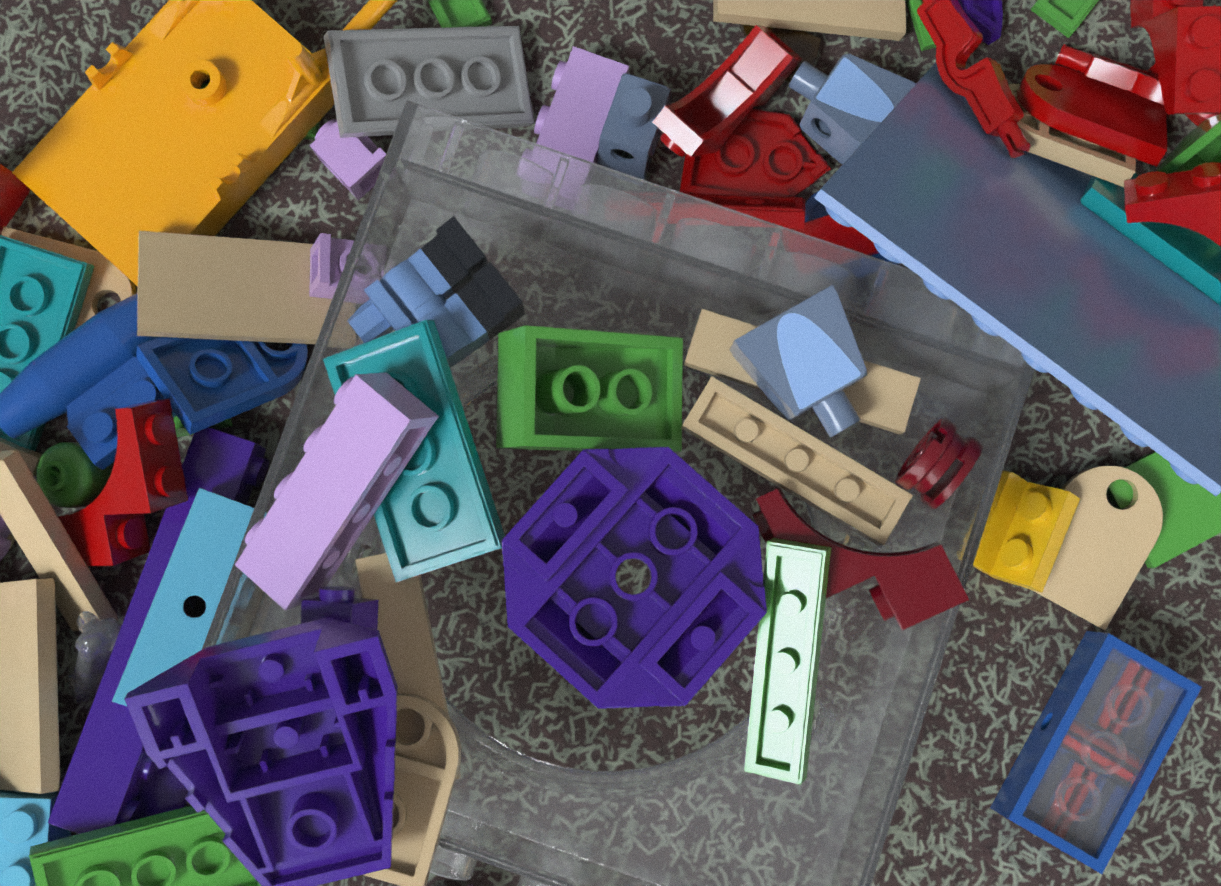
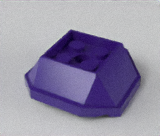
M669 447L583 449L502 539L508 628L598 709L686 706L767 613L758 526ZM629 559L642 561L650 572L648 586L637 594H628L622 591L616 583L615 575L618 566Z

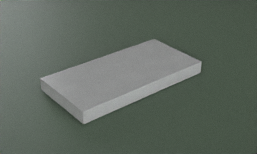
M519 26L327 31L324 35L340 138L517 128L530 126L534 123Z

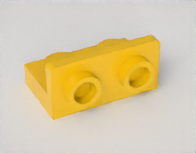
M1003 470L990 495L988 506L978 530L971 541L966 562L995 579L1042 593L1080 498L1070 491L1027 482L1014 472Z

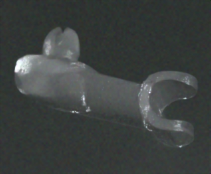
M90 611L81 612L77 618V627L82 634L75 641L74 645L78 650L75 671L64 676V682L69 684L73 690V701L75 704L83 703L95 697L121 629V625L115 618H107L100 621Z

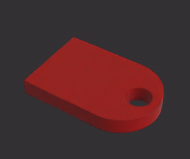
M1038 64L1027 69L1017 88V98L1021 105L1036 119L1054 129L1156 167L1167 151L1166 111L1163 104L1087 77L1081 72L1052 64Z

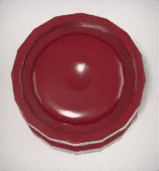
M947 417L939 419L923 436L906 458L894 481L905 490L914 488L921 494V502L932 510L937 509L954 493L972 470L984 448L983 444L973 436L964 438L956 432L957 425Z

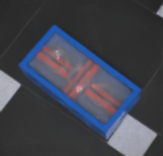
M1086 631L990 808L1088 867L1103 874L1202 687L1110 633Z

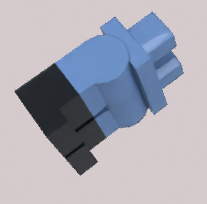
M454 216L436 230L437 235L407 260L392 268L380 281L377 279L364 289L370 299L361 305L347 320L364 343L387 335L393 330L397 331L423 320H434L449 367H452L526 315L523 301L491 262L488 263L486 255Z

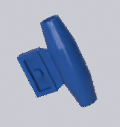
M137 293L98 312L40 354L0 393V428L8 436L16 439L67 413V428L93 464L103 470L115 461L118 438L115 409L151 400L165 399L136 358L137 345L158 338L137 336Z

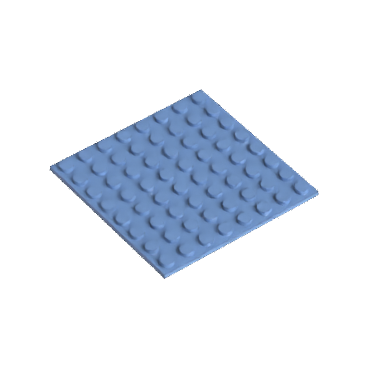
M935 63L823 185L814 198L825 206L827 213L836 222L846 227H854L873 241L876 250L884 258L894 263H902L920 276L924 285L934 295L945 300L951 299L971 314L973 321L981 330L989 335L1002 337L1018 349L1023 359L1032 368L1042 373L1049 372L1068 386L1072 395L1082 405L1092 410L1099 409L1119 424L1122 432L1133 443L1141 447L1148 446L1166 459L1174 472L1184 481L1190 484H1199L1211 494L1217 496L1221 493V306L1081 204L1080 199L1092 175L1023 151L1024 155L1011 158L1000 137L985 133L966 98L954 93L946 86Z

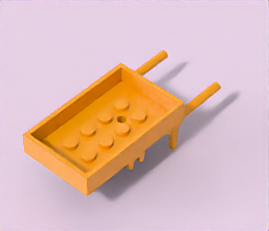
M169 0L127 47L112 42L105 49L111 55L107 65L100 69L91 65L85 71L92 85L12 172L136 286H138L139 231L216 236L303 140L312 127L334 105L326 49L311 53L252 0ZM369 0L343 30H371L398 0ZM210 80L208 86L201 89L203 82Z

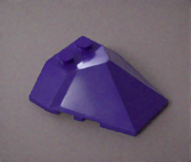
M322 618L206 647L127 693L124 700L147 755L159 769L167 766L188 790L185 799L198 813L205 810L225 833L223 839L225 845L261 886H318L391 868L398 686L379 630Z

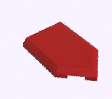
M751 109L716 153L690 157L687 153L685 154L680 193L795 197L827 174L831 168L821 154H817L802 135L801 128L791 115Z

